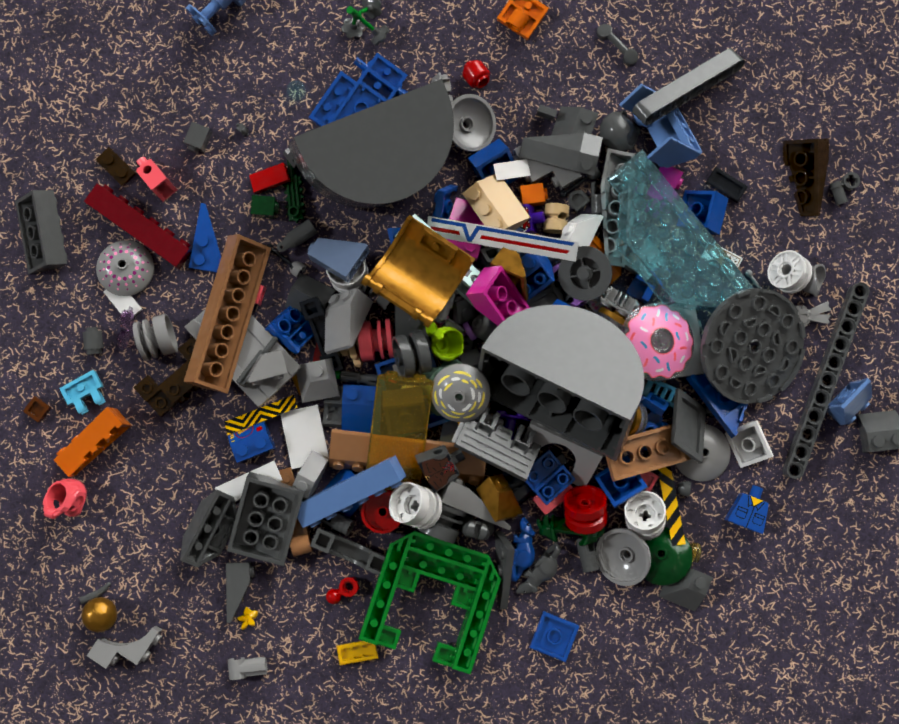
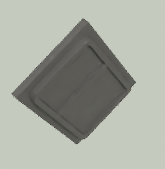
M677 388L675 389L671 444L700 464L703 463L706 408L684 391Z

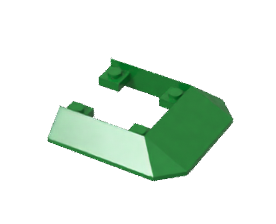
M413 531L389 544L358 640L396 649L401 629L384 624L396 587L414 593L419 576L422 574L456 585L450 604L467 610L456 645L452 646L437 641L432 661L471 675L501 579L489 555Z

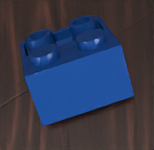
M527 253L521 257L526 274L528 301L555 281L552 263L546 256Z

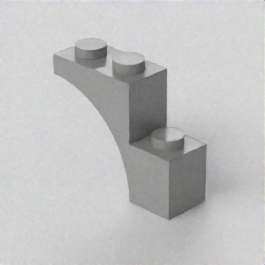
M521 146L513 150L514 161L526 159L519 157ZM527 159L531 176H524L523 178L526 183L535 184L552 175L550 179L555 188L559 187L560 190H563L579 181L582 175L577 171Z
M154 626L143 638L130 643H116L101 637L97 639L87 657L105 669L111 665L115 666L121 657L120 655L135 665L141 662L145 663L151 654L149 651L151 646H156L162 638L160 635L162 629Z

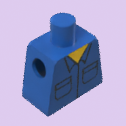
M752 485L749 495L739 493L724 520L763 534L769 503L760 500L764 489Z

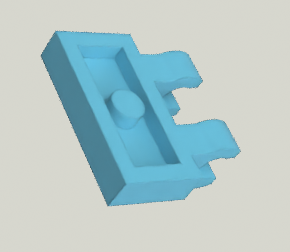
M95 370L59 388L67 405L71 406L74 404L77 412L82 415L89 412L82 400L83 398L91 395L95 404L99 406L106 402L99 391L104 386Z

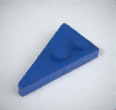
M450 184L437 190L434 196L436 205L432 217L449 219L453 206L450 196L453 191L457 192V185Z
M201 203L189 268L217 273L221 252L207 206Z

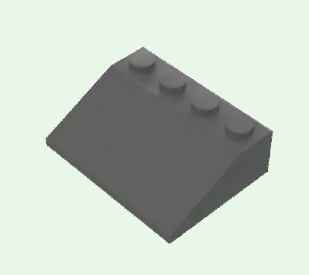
M249 472L244 484L227 551L284 566L304 491L268 476Z

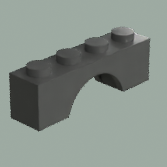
M322 527L317 529L310 545L327 554L350 561L378 576L386 556Z

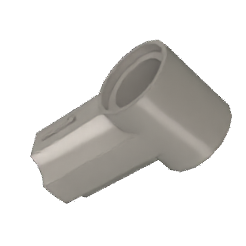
M241 657L238 660H234V658L228 659L229 680H240L247 678V676L266 675L268 673L266 657L248 659Z

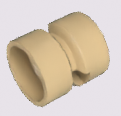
M562 203L545 204L544 213L547 219L543 223V232L562 234L563 228L568 223L566 218L569 217L570 206Z

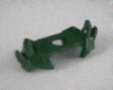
M546 514L543 522L540 519L536 521L540 529V535H545L554 542H558L556 535L558 532L584 537L579 542V546H585L593 542L597 543L598 538L605 531V528L594 534H578L563 526L566 524L565 518L556 517L555 515L549 518V515Z

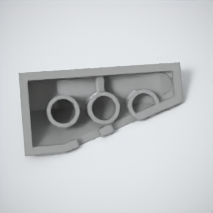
M456 477L437 492L441 497L442 503L507 530L511 529V526L504 520L499 522L493 520L483 501L463 484L464 480Z

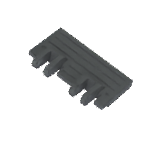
M488 407L481 414L478 423L475 422L476 418L464 423L454 447L524 482L527 480L541 448V445L533 442L531 449H529L536 434L535 431L531 430L525 443L519 440L525 430V426L521 424L513 440H511L513 431L501 425H498L496 431H493L501 414L496 412L490 425L484 423L490 408Z

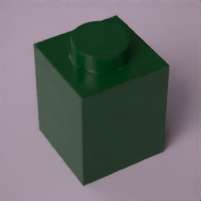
M252 195L250 212L252 217L276 219V214L280 213V203H277V199L271 196Z

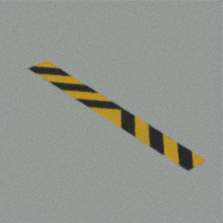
M671 466L658 469L663 501L666 506L672 546L683 545L686 542Z

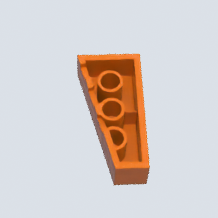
M106 407L80 434L71 440L67 447H63L57 452V457L54 461L68 477H74L132 425L117 408Z

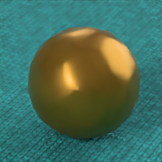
M103 597L89 600L82 609L81 617L83 624L87 629L96 633L109 630L117 620L116 606L111 600Z

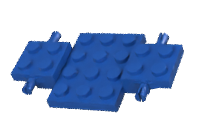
M376 53L374 58L367 64L357 57L353 64L362 70L358 81L356 82L340 71L308 119L321 127L392 99L396 95H402L406 93L401 90L402 83L408 75L379 53Z

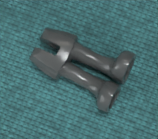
M466 514V517L460 518L463 524L459 525V528L466 537L486 541L494 532L493 523L485 520L481 522L475 521L471 514Z

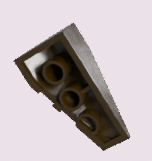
M829 138L783 141V161L785 166H790L792 172L789 180L790 183L795 182L797 191L794 197L800 216H820L829 160Z

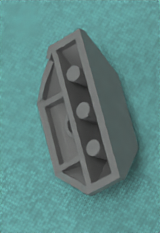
M216 489L200 502L183 535L180 555L182 562L198 568L222 553L232 533L237 514L233 496Z

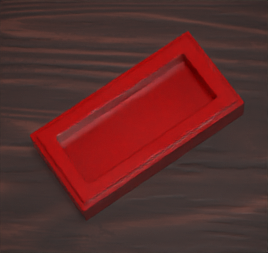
M284 162L249 175L255 194L290 182Z

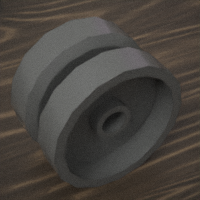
M421 330L410 332L408 338L404 334L392 337L393 355L402 378L414 376L415 370L419 374L431 371V354L426 337Z

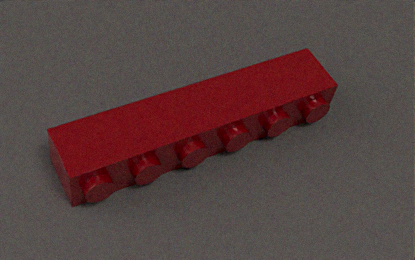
M97 183L84 202L180 270L192 253V250L189 249L190 244L182 238L180 241L175 239V233L168 228L163 230L158 227L160 223L154 218L150 217L147 219L144 217L143 214L145 212L137 206L134 208L128 205L129 201L123 196L119 195V197L113 195L114 190L106 184L102 187Z

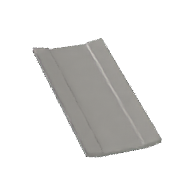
M205 310L184 326L195 339H197ZM251 314L232 379L258 407H261L302 367L276 342L269 352L282 350L287 373L283 374V378L272 380L270 377L264 379V383L252 385L251 382L246 387H242L236 382L259 350L263 351L273 338Z

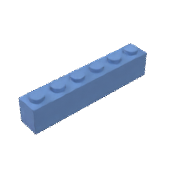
M396 455L303 500L297 518L302 528L309 525L311 528L321 523V519L326 518V520L335 517L337 515L336 512L340 510L346 512L353 508L352 504L358 502L360 505L368 501L369 496L373 494L377 497L386 492L385 488L389 486L392 489L402 484L401 480L406 477V474Z

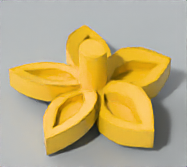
M248 607L244 609V615L237 618L243 622L242 630L246 629L248 624L255 626L254 619L257 617L258 611H251Z

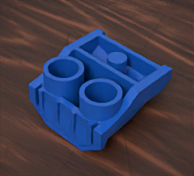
M291 306L281 312L265 328L266 331L276 336L278 341L295 355L314 337L309 321L305 320L298 309Z

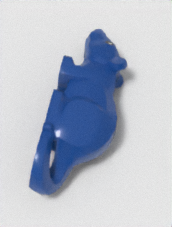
M525 517L520 521V536L518 537L514 534L513 543H517L511 581L513 582L519 580L523 571L529 568L535 559V551L532 544V537L535 536V532Z

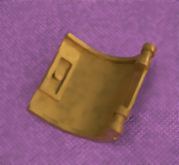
M409 215L384 256L374 269L365 275L361 284L365 287L369 286L373 289L374 293L381 295L411 315L413 319L420 320L424 323L425 327L429 328L465 277L475 258Z

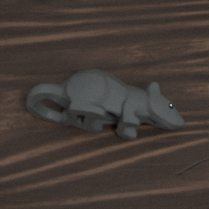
M557 542L552 544L533 563L534 568L532 570L528 568L523 573L528 578L518 586L517 594L536 593L538 591L537 587L542 582L555 576L558 569L557 557L561 549Z

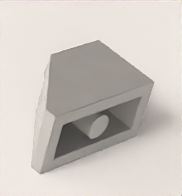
M312 450L299 470L292 487L304 491L303 497L308 499L316 491L329 458Z

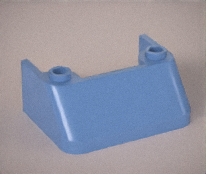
M640 84L619 105L632 112L633 107L639 101L656 91ZM676 108L648 126H645L634 115L633 120L635 123L648 129L657 146L646 157L648 160L657 163L660 167L669 168L696 159L702 154V150L679 108Z

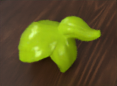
M435 322L429 328L426 327V333L431 337V350L437 358L451 361L464 353V338L462 333L456 328L448 326L437 328Z

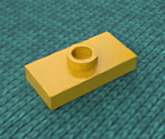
M356 641L336 646L340 665L379 658L377 646L365 641Z

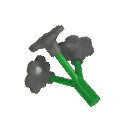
M362 0L363 7L359 11L349 6L346 11L353 18H346L344 25L341 27L342 32L346 34L347 38L362 37V31L366 25L370 32L374 34L371 42L375 46L383 42L390 29L386 25L378 29L376 26L368 23L361 15L364 13L370 19L381 15V1Z

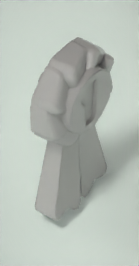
M828 301L811 309H807L804 305L795 306L799 311L798 315L801 322L804 323V327L810 321L829 324L828 319L831 315L820 314L831 310L828 306Z

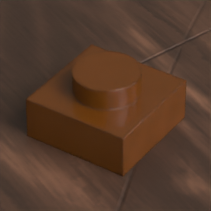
M34 396L23 412L36 422L41 423L52 407L39 397Z

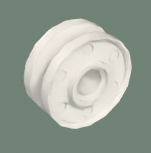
M786 250L780 252L770 262L767 270L768 279L772 285L784 293L793 294L804 289L810 282L812 266L809 260L796 251Z

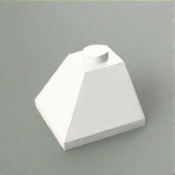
M596 214L578 215L565 225L560 239L579 242L578 247L590 246L604 216Z

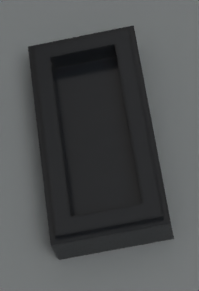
M718 167L714 168L705 182L736 203H738L748 187Z

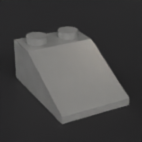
M358 287L334 294L328 300L329 304L325 310L326 354L349 349L354 346L373 303Z

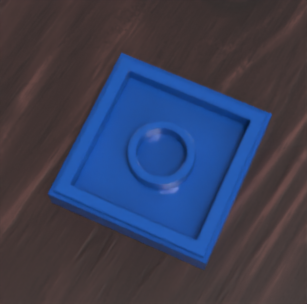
M543 611L529 648L566 662L580 625Z

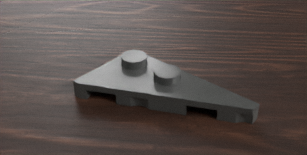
M495 531V569L501 579L498 588L499 609H507L515 548L503 531Z

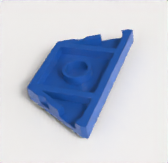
M705 373L703 375L695 376L694 374L687 377V381L731 438L735 437L738 434L737 428L743 420L744 411L747 409L748 404L729 400L719 394L709 383Z

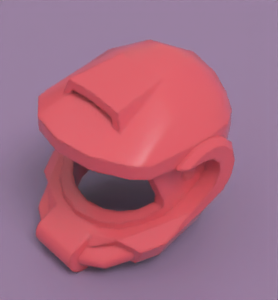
M72 478L54 482L48 488L43 499L44 516L55 519L63 513L69 517L80 515L87 498L85 485L81 481ZM54 500L59 502L60 507L55 508Z

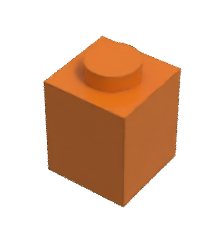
M543 183L522 185L519 188L521 204L539 206L544 205L545 199H548L547 188H543Z

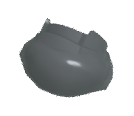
M621 110L619 112H612L604 117L600 125V137H603L604 145L609 149L624 152L634 149L640 134V128L630 120L627 112Z

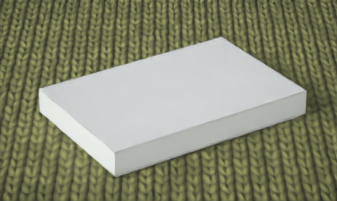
M318 405L295 409L281 414L292 469L302 467L312 450L329 458Z

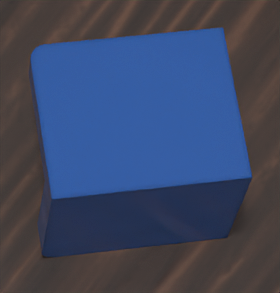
M637 274L626 293L646 304L657 285Z

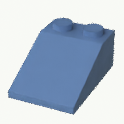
M866 378L850 382L829 403L826 412L840 425L851 424L856 419L855 415L859 411L865 410L870 404L868 401L872 398L871 380Z

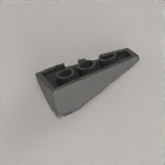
M588 133L525 137L522 141L519 157L594 176L603 137Z

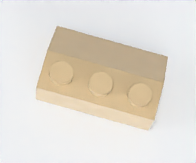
M495 174L477 181L462 193L484 226L515 231L531 218L505 180L497 181Z

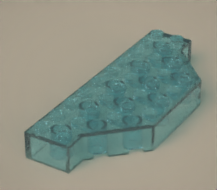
M643 150L634 154L607 178L619 194L620 208L617 228H619L617 248L663 305L713 312L722 301L732 294L744 289L754 288L654 163L648 160Z

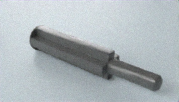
M273 336L263 351L259 350L236 380L239 385L246 387L248 384L246 381L247 375L259 355L268 353L278 341L276 336Z

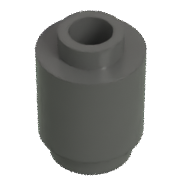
M98 327L86 328V331L82 332L86 355L102 354V349H104L102 330H98Z

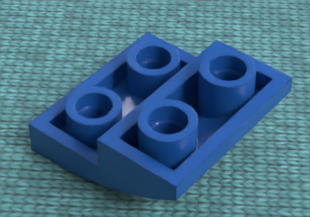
M547 449L535 460L525 482L543 503L548 505L576 479L559 462L554 454Z

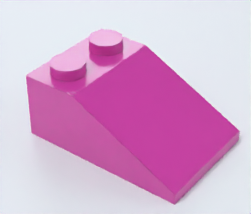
M456 197L449 219L484 225L468 201ZM447 239L474 257L477 262L482 245Z
M501 265L484 267L466 293L473 306L497 326L515 313L530 308Z

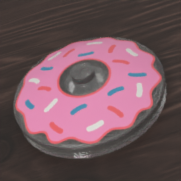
M662 303L647 304L634 310L623 324L621 331L629 338L639 354L643 366L644 379L650 381L669 380L680 375L689 365L694 351V337L688 321L675 308Z

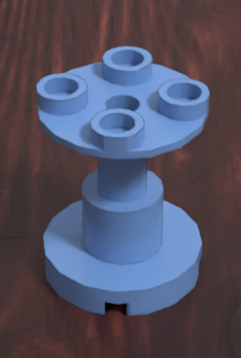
M212 0L201 12L190 4L185 9L192 15V19L197 24L204 25V29L213 36L217 31L209 22V19L220 8L225 10L232 1L241 7L247 0Z

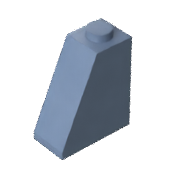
M317 238L315 242L310 244L307 254L311 261L349 283L370 253V250L365 243Z

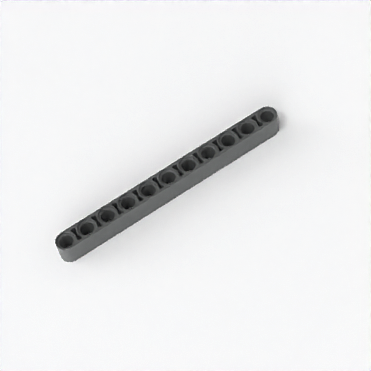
M863 282L856 283L847 290L783 465V474L788 479H799L805 472L869 296L870 289ZM855 288L861 290V296L856 295ZM849 305H851V306L854 307V309H855V313H854V314H851V313L849 312V310H848ZM843 323L848 325L847 332L842 329ZM837 340L842 343L841 350L836 348L835 343ZM830 358L835 360L834 368L829 365ZM823 376L829 379L827 386L822 381ZM817 394L822 396V403L816 401ZM811 411H813L816 414V420L814 422L811 421L809 418V414ZM805 429L808 430L810 433V436L807 440L803 437V431ZM798 447L803 450V455L800 458L796 455ZM792 465H794L797 469V472L794 476L791 475L789 471Z

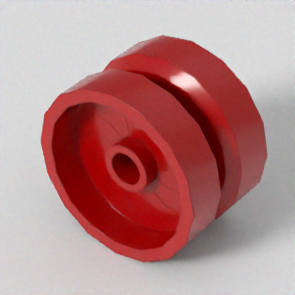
M581 485L570 489L565 494L563 499L565 523L571 531L587 535L601 531L606 526L608 521L607 498L601 489L595 486Z
M386 489V492L377 497L374 494L369 496V500L364 502L361 508V517L365 526L371 531L380 534L390 533L401 524L395 521L390 514L389 500L393 491ZM381 508L386 509L385 515L379 512Z

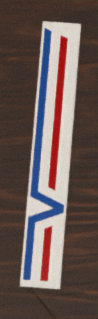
M428 216L427 225L445 239L500 249L504 247L517 252L576 262L579 244L576 241Z

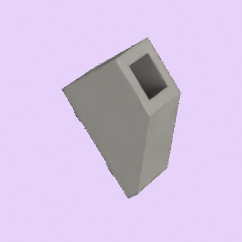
M282 350L260 354L247 375L246 381L248 383L252 382V385L264 383L266 378L271 377L272 380L283 378V374L287 373Z

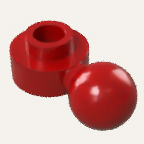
M354 577L342 579L339 589H330L326 593V600L330 604H337L341 600V596H354L359 590V582ZM347 583H351L353 585L352 590L347 589Z

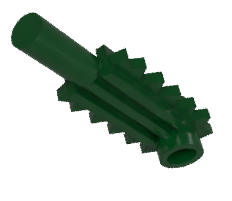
M287 160L290 182L283 185L287 188L284 194L288 195L285 199L288 202L285 207L288 209L286 215L289 216L290 222L295 221L298 223L299 220L304 219V213L306 212L302 209L305 203L301 202L304 198L301 195L304 189L300 188L303 182L301 181L302 177L296 175L295 168Z

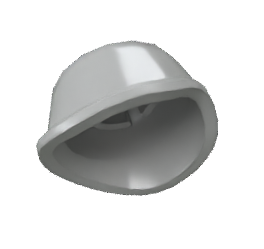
M823 264L812 266L810 282L803 289L804 292L815 297L818 296L826 277V268Z

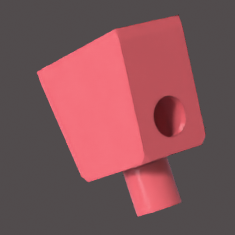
M141 157L136 161V165L139 167L136 172L162 202L177 191L175 186L152 159L147 160L145 157Z

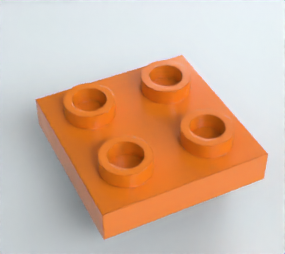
M509 0L498 15L497 21L528 41L547 14L549 8L538 0Z

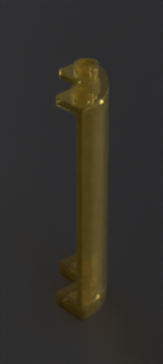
M387 371L385 374L377 376L366 469L396 455L406 474V477L401 482H411L420 485L422 470L417 463L415 455L425 452L434 381L427 379L422 374H415L414 377L404 378L395 371ZM391 486L385 488V491H386V492H387V489H389V490H395V488L392 489Z

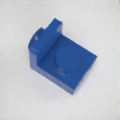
M651 391L646 397L642 396L639 404L641 412L646 407L650 412L662 416L670 405L669 402Z

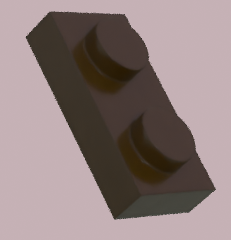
M110 147L95 159L122 187L136 175Z

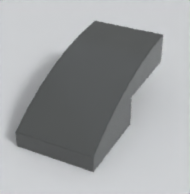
M338 386L340 396L324 399L323 427L342 428V386Z

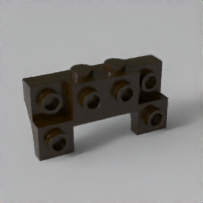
M191 337L178 348L180 353L187 359V362L165 381L158 385L150 375H147L133 387L160 417H163L178 403L183 404L189 399L188 394L193 390L196 392L200 389L198 386L184 382L196 342L194 337Z

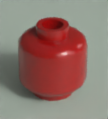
M480 60L468 61L464 65L462 76L472 88H483L490 80V71Z

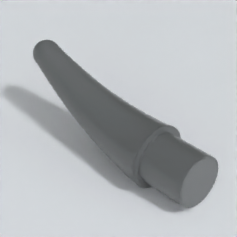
M107 582L100 589L79 597L81 605L89 600L100 597L110 587L111 583Z

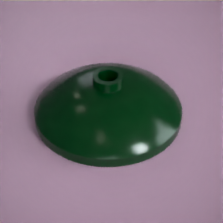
M665 527L658 537L652 540H644L651 553V567L649 573L644 578L645 580L655 585L668 586L681 581L688 574L693 561V553L686 538V544L672 546L669 528ZM660 551L665 552V556L662 558L658 556Z

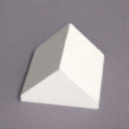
M758 420L739 426L737 428L738 434L733 438L727 432L725 433L740 468L774 456Z

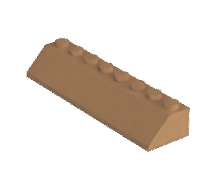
M240 234L227 237L184 382L200 388L228 394L268 261L270 247Z
M332 429L329 467H333L336 470L351 469L355 472H362L396 455L406 476L420 479L426 477L417 463L416 454L442 445L446 446L449 454L457 451L458 448L454 447L455 443ZM462 451L465 460L456 464L460 473L458 478L470 485L482 484L484 482L486 462Z

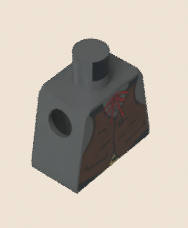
M445 445L415 455L417 463L434 493L459 476L460 473L456 464L465 460L460 449L449 454Z

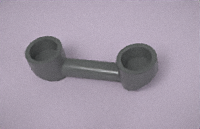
M609 24L600 25L596 31L597 37L601 40L609 39L623 54V63L625 65H635L638 60L637 52L632 48L628 49L612 33L613 29Z

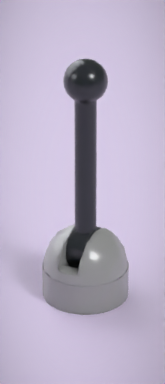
M272 244L266 245L271 248V252L290 265L289 269L293 276L299 278L301 275L299 272L301 270L302 272L305 271L306 266L299 261L292 263L276 251Z

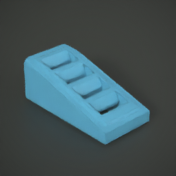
M649 377L642 395L647 396L653 383L657 385L653 393L657 395L660 387H663L660 395L662 399H664L668 390L671 391L666 401L670 403L669 407L673 409L674 403L671 401L677 388L664 382L652 381Z

